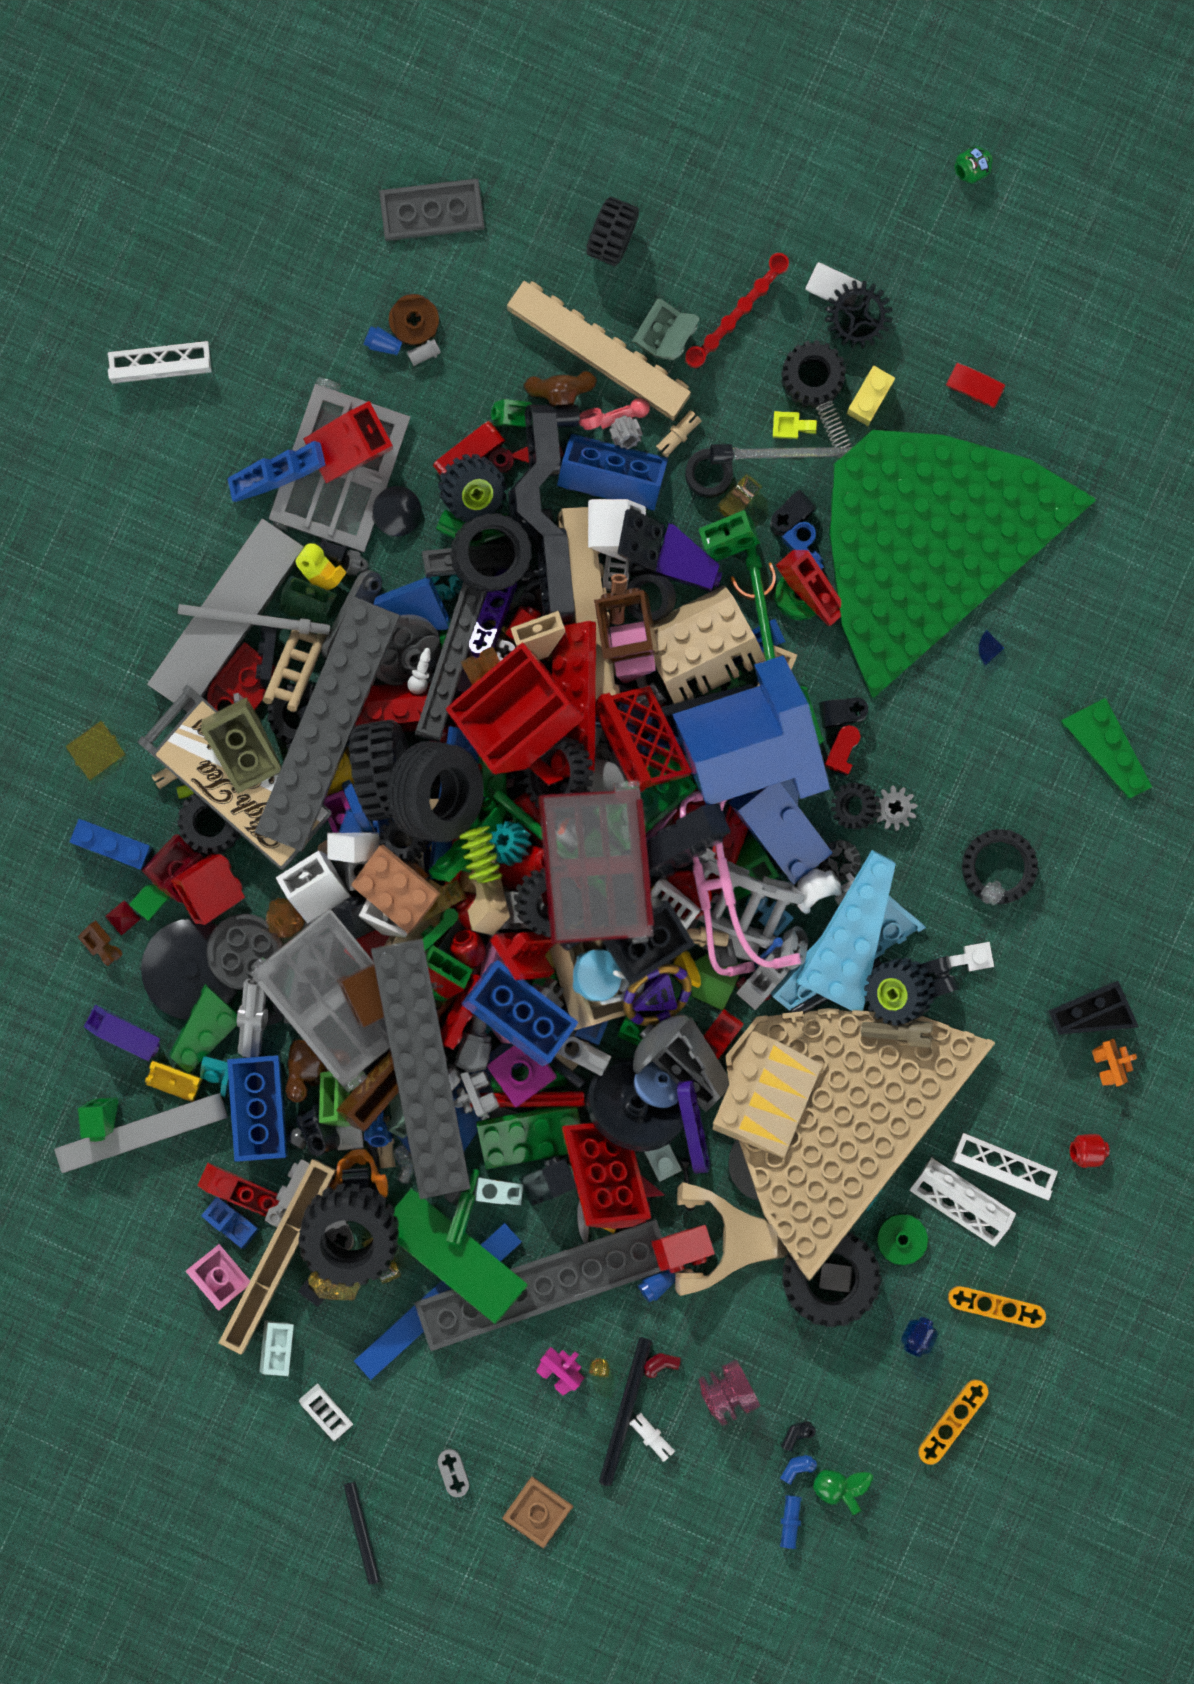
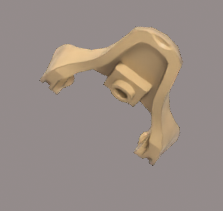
M687 1183L679 1185L677 1193L678 1205L693 1208L695 1205H705V1202H711L721 1214L724 1223V1253L720 1264L711 1274L703 1276L701 1272H693L691 1269L675 1272V1290L680 1296L709 1288L733 1271L748 1264L784 1258L789 1251L767 1219L749 1215L709 1190Z

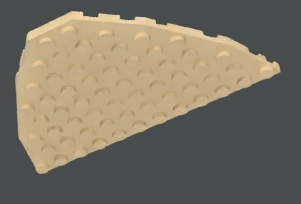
M826 1008L806 1012L805 1014L801 1011L776 1016H758L727 1053L726 1065L729 1084L752 1031L772 1038L822 1064L784 1158L739 1141L763 1214L809 1281L995 1045L994 1041L951 1028L949 1025L923 1016L913 1021L933 1022V1031L922 1033V1036L932 1038L931 1048L910 1046V1043L905 1040L861 1036L862 1022L883 1023V1018L877 1019L874 1016L876 1012L842 1011ZM912 1021L900 1025H909V1023H912Z

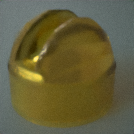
M601 1358L593 1360L588 1374L608 1378L610 1372L608 1361Z

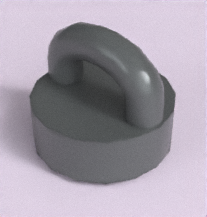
M349 550L344 556L343 569L347 572L346 575L357 576L358 572L368 570L369 564L360 556L358 551Z

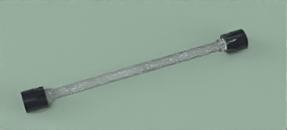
M711 444L710 462L711 464H732V460L740 458L755 459L756 457L757 459L775 457H841L852 447H820V449L819 447L801 449L758 448L740 450L732 448V444Z

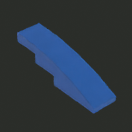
M313 441L297 451L288 449L271 460L263 458L227 478L232 501L237 502L268 492L326 466L321 443Z

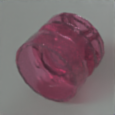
M737 1359L722 1366L724 1378L721 1380L713 1371L709 1372L714 1382L711 1385H708L704 1376L698 1378L701 1395L712 1416L721 1423L722 1427L728 1424L723 1414L724 1412L729 1411L733 1420H736L737 1415L734 1407L739 1405L746 1414L761 1407Z

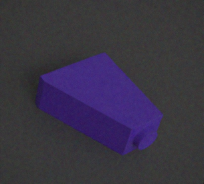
M669 523L659 554L656 572L654 573H659L669 580L712 592L713 586H719L722 573L718 572L719 564L675 525Z
M96 1004L84 1025V1028L97 1037L147 1061L156 1055L160 1046V1038Z

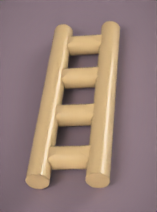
M291 630L263 697L265 703L272 704L275 697L288 701L287 709L289 711L295 712L322 650V645L327 637L325 634L309 632L307 635L300 634L297 630ZM299 639L313 644L309 654L295 649ZM290 659L305 663L301 673L287 669ZM282 678L297 682L293 692L279 688Z

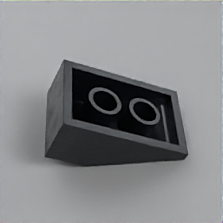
M661 901L652 907L654 925L650 926L651 937L603 941L630 986L695 945L669 901ZM636 918L627 925H637Z

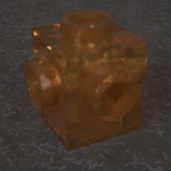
M277 898L269 903V910L266 914L269 933H278V937L289 938L301 930L305 920L288 899Z

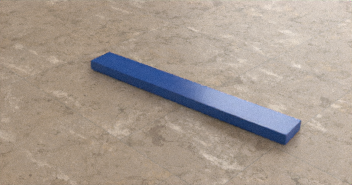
M504 1223L481 1246L499 1261H502L522 1241ZM441 1281L422 1299L451 1290V1288ZM414 1305L354 1360L370 1380L424 1332L416 1306Z

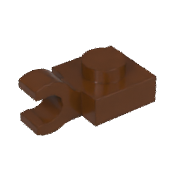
M96 920L89 924L78 936L93 956L98 953L103 963L107 966L114 959L117 961L123 955L118 947L108 944L112 939Z

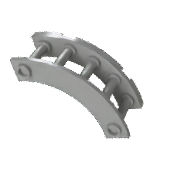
M706 848L707 852L699 856L706 879L712 873L720 876L717 859H715L716 853ZM729 861L727 864L733 890L739 885L751 890L752 893L739 921L745 939L755 942L763 948H769L776 938L773 933L786 905L790 903L801 904L805 895L790 882L763 876L762 880L749 876V870ZM685 867L677 868L675 872L684 870ZM722 890L713 911H710L712 927L738 937L732 920L722 917L726 907ZM660 892L659 895H658V897H659L660 899H662V893H661V892ZM765 896L775 898L777 902L764 930L750 927L749 924L761 898H765ZM704 915L697 918L698 920L705 923Z

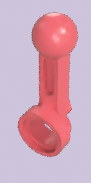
M636 398L630 405L606 414L602 413L599 408L588 409L580 413L579 425L585 430L595 429L600 425L604 429L611 426L616 418L624 415L632 418L645 417L650 411V405L646 399Z

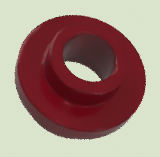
M506 448L494 449L488 459L500 473L509 471L514 462L512 453ZM504 456L506 458L505 463L498 464L496 462L497 457Z

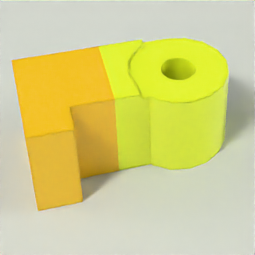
M307 544L296 558L297 567L320 594L336 587L347 573L340 565L335 568L324 556L323 550L316 544Z

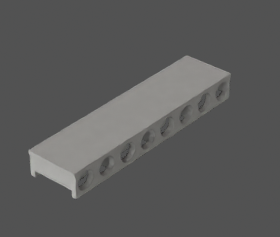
M262 519L201 607L261 615L296 565V558L304 547ZM194 616L147 685L173 703L184 692L182 689L187 684L204 698L213 680L229 662L254 625ZM191 698L183 709L189 712L196 702Z

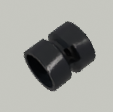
M948 955L920 964V968L925 967L928 970L926 973L927 977L931 976L933 982H930V987H935V992L930 994V996L937 997L959 989L955 976L949 973L952 967Z

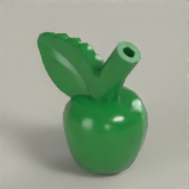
M823 1470L817 1475L813 1484V1490L827 1504L834 1505L842 1499L852 1515H856L862 1510L854 1497H859V1495L861 1496L868 1491V1487L871 1486L873 1481V1475L867 1472H859L846 1478L837 1471Z

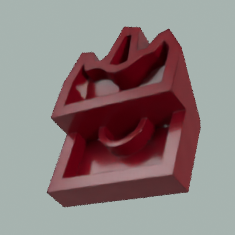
M175 834L141 870L158 889L175 901L183 903L171 880L204 859V857L200 853L194 852L179 834Z

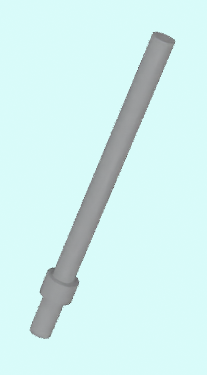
M179 604L178 614L297 630L300 634L308 635L311 632L329 635L330 625L313 623L309 619L300 618V621L183 604Z

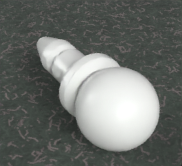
M426 648L421 654L417 670H412L413 675L408 680V689L414 694L424 693L428 686L427 679L429 678V673L426 671L430 661L429 648Z

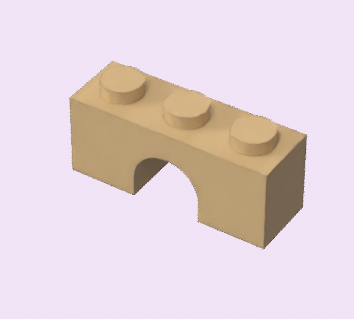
M472 870L471 873L462 871L460 879L463 891L476 894L473 905L468 909L471 928L473 931L494 936L510 918L501 878L477 883V880L469 879L468 877L475 873V870Z

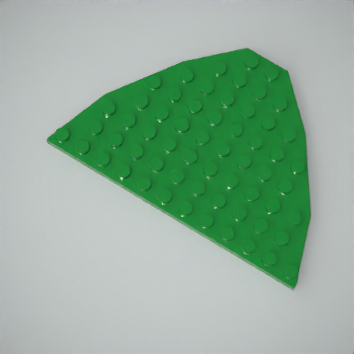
M871 430L833 465L834 476L831 495L829 540L832 549L836 593L841 599L840 625L851 652L856 659L869 695L872 698L878 695L1096 501L1095 498L1031 459L946 435Z

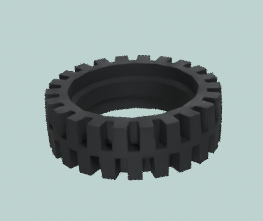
M568 737L561 738L539 758L548 765L553 754L561 750L566 755L570 765V781L564 794L590 792L587 789V786H592L593 781L589 780V776H593V770H589V767L593 765L592 760L587 759L590 754L587 750H584L585 746L582 743ZM530 768L524 769L523 774H528V778L524 779V784L529 785L525 789L526 793L531 795L529 799L532 803H535L534 806L540 809L539 796L552 794L544 780ZM574 807L553 808L554 813H568L574 810Z
M995 829L980 834L969 844L962 859L963 879L967 884L966 886L976 897L991 904H1007L1020 899L1031 889L1038 873V860L1034 848L1031 847L1028 840L1024 839L1022 835L1011 830ZM1003 842L1011 844L1019 851L1023 858L1025 869L1022 879L1015 887L1008 891L998 892L990 890L980 882L976 875L975 863L977 855L983 847L990 843Z

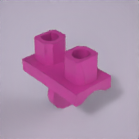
M552 1347L543 1355L540 1360L541 1363L536 1370L545 1379L554 1372L560 1378L554 1386L562 1395L571 1390L575 1391L585 1378L578 1372L581 1366L575 1361L579 1355L576 1351L569 1356L564 1350L558 1354Z

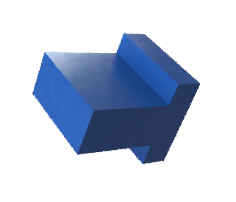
M784 655L754 665L760 686L673 714L684 757L692 771L706 806L789 779L792 780L800 798L830 789L809 704Z

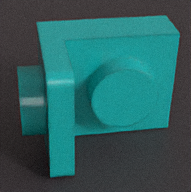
M204 1056L201 1063L200 1078L211 1083H221L220 1096L226 1097L229 1089L227 1062Z

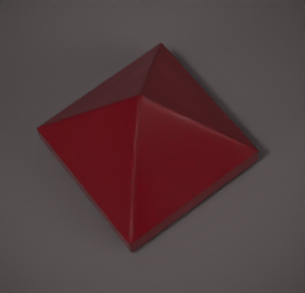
M125 900L105 916L121 936L141 920Z

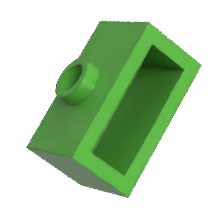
M330 1071L320 1073L319 1123L339 1128L351 1126L336 1110L360 1084L359 1074H355L341 1085Z

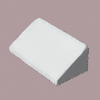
M818 262L805 290L825 300H828L829 297L837 300L838 297L835 295L834 290L838 289L842 294L845 292L842 284L846 283L848 289H852V280L856 279ZM856 280L857 288H860L861 282ZM858 295L847 298L844 303L853 305Z

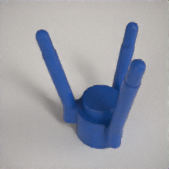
M383 1111L377 1116V1120L372 1122L371 1126L364 1131V1140L374 1147H384L389 1142H392L393 1133L387 1130V1124L383 1121Z

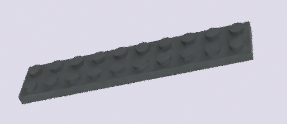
M352 597L255 833L301 852L304 851L349 743L351 731L356 726L399 623L400 615Z
M421 938L372 948L371 952L419 1198L424 1199L470 1189L423 940Z
M656 1219L510 1269L526 1282L528 1287L496 1325L452 1289L414 1302L430 1351L662 1272L659 1269L651 1241L662 1238Z

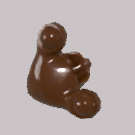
M587 371L582 372L577 377L555 375L545 380L532 376L526 380L523 387L530 396L547 399L552 407L556 405H573L576 396L589 392L596 386L597 378Z
M295 1040L289 1048V1077L285 1089L287 1098L294 1103L302 1102L307 1097L305 1083L317 1086L320 1084V1073L329 1072V1069L305 1040ZM328 1048L343 1067L351 1062L349 1054L343 1049Z

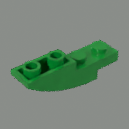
M489 796L482 801L480 812L475 822L467 831L490 826L484 832H496L497 824H502L506 808L495 798ZM456 840L452 847L437 859L434 866L429 870L434 879L450 882L460 871L471 873L472 869H467L466 866L473 861L464 859V856L470 853V850L462 849L461 847L468 840Z

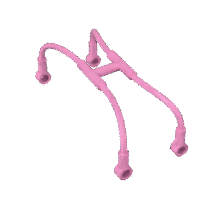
M700 791L692 792L680 803V818L686 815V805L690 801H703ZM726 800L718 803L722 811ZM722 842L716 845L720 878L706 881L699 857L692 858L701 910L704 911L709 958L713 969L718 974L732 977L756 971L754 961L763 967L775 969L801 963L800 953L766 961L757 956L749 946L734 906L736 902L727 859L724 858ZM719 888L723 890L726 906L728 905L738 939L746 953L753 960L727 967V969H722L716 960L710 914L711 904L708 894L709 890Z

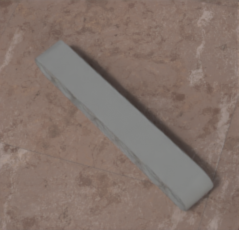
M219 1093L114 1128L113 1132L106 1136L103 1141L91 1142L90 1138H85L55 1148L54 1152L61 1173H65L228 1118L222 1096Z

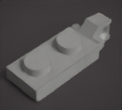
M301 1159L299 1164H293L288 1174L291 1180L287 1187L282 1186L276 1198L280 1201L279 1204L269 1208L265 1219L267 1223L278 1227L309 1167L308 1162Z

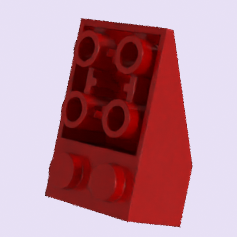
M370 401L346 412L303 438L306 445L313 441L321 443L326 466L320 468L319 471L326 484L393 450V445Z

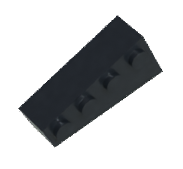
M720 804L701 806L676 820V824L657 831L658 836L646 839L649 878L658 876L661 879L669 878L675 874L677 868L689 865L691 863L690 859L705 854L707 852L706 848L718 845L723 841L722 838L731 831ZM630 849L622 851L621 856L630 855ZM629 873V876H630L631 881H632V880H633V878H632V873Z

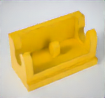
M152 1061L150 1072L145 1082L148 1086L194 1102L202 1078L160 1062Z

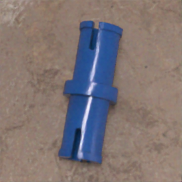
M785 1495L784 1518H781L783 1528L780 1547L796 1549L798 1526H801L799 1512L802 1497Z

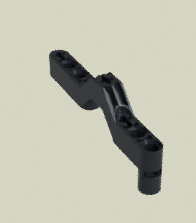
M527 405L525 409V426L529 469L508 492L510 517L522 525L521 527L536 541L543 616L559 611L563 624H572L575 614L567 531L565 528H558L541 512L539 486L548 476H558L560 473L561 461L557 427H577L580 420V412L577 405H556L554 409L551 405Z

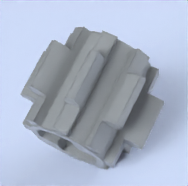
M624 415L616 418L615 422L611 424L612 429L609 431L616 446L619 445L621 448L630 449V447H635L638 441L641 440L642 432L637 419L633 420L632 417Z

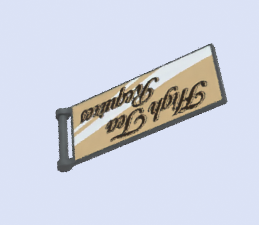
M187 684L182 689L184 692L147 735L145 737L141 736L137 742L276 866L284 870L300 851L255 833L279 773L237 794L201 731L202 719L218 711ZM192 698L196 704L156 748L152 743ZM324 804L307 843L332 815V812Z

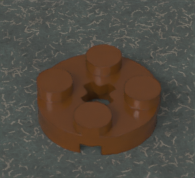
M409 294L401 297L391 308L389 325L392 333L402 343L414 346L421 345L435 336L439 327V315L436 306L430 300L419 294ZM413 313L416 314V317H421V321L417 323V326L407 323V319H410Z

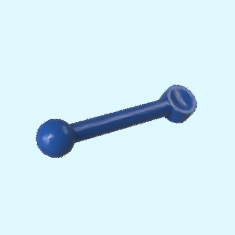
M779 937L775 938L773 944L760 958L764 960L776 947H781L783 940ZM754 962L755 970H756V969L758 968L759 964H757L756 962Z

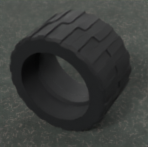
M497 513L485 514L466 522L457 531L451 544L450 558L458 578L464 581L467 586L486 592L505 589L521 580L524 573L528 570L532 558L531 541L528 539L527 532L521 527L522 525L509 516ZM485 529H495L506 535L511 542L513 561L509 569L502 575L495 577L484 576L478 573L472 566L468 555V547L471 539L478 532Z

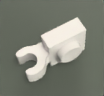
M990 942L964 946V954L949 957L951 967L967 964L968 971L994 967Z

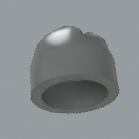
M300 1128L293 1129L286 1140L303 1150L307 1143L303 1134H301L302 1131Z

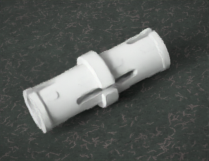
M639 1413L636 1418L641 1422L642 1426L635 1419L629 1423L630 1426L644 1439L643 1443L646 1446L650 1445L664 1462L669 1457L662 1449L664 1448L670 1456L675 1450L661 1437L660 1430L658 1428L655 1430L643 1414Z

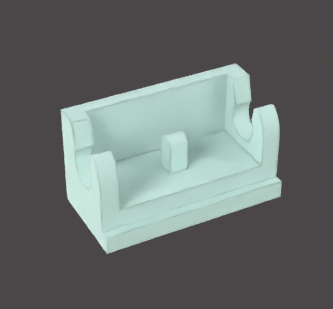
M264 1321L260 1372L262 1374L289 1375L293 1324Z

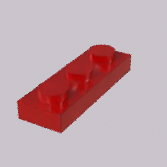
M471 974L465 989L458 994L440 1031L443 1046L454 1049L461 1041L462 1031L466 1023L473 1016V1013L461 1004L481 976Z

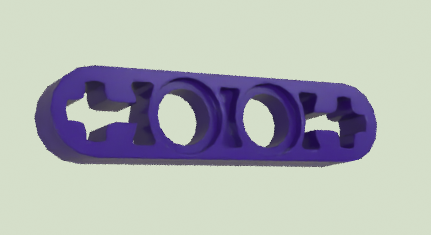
M508 569L499 570L494 577L502 575ZM518 582L505 588V592L497 590L487 593L469 642L472 655L475 658L486 659L493 653ZM495 599L504 600L501 607L494 608L491 606L492 601ZM488 620L496 621V625L492 629H484L483 625ZM484 640L486 647H481L478 650L477 646H481Z
M692 1080L681 1081L677 1085V1094L692 1168L695 1174L708 1173L710 1170V1159L695 1086Z

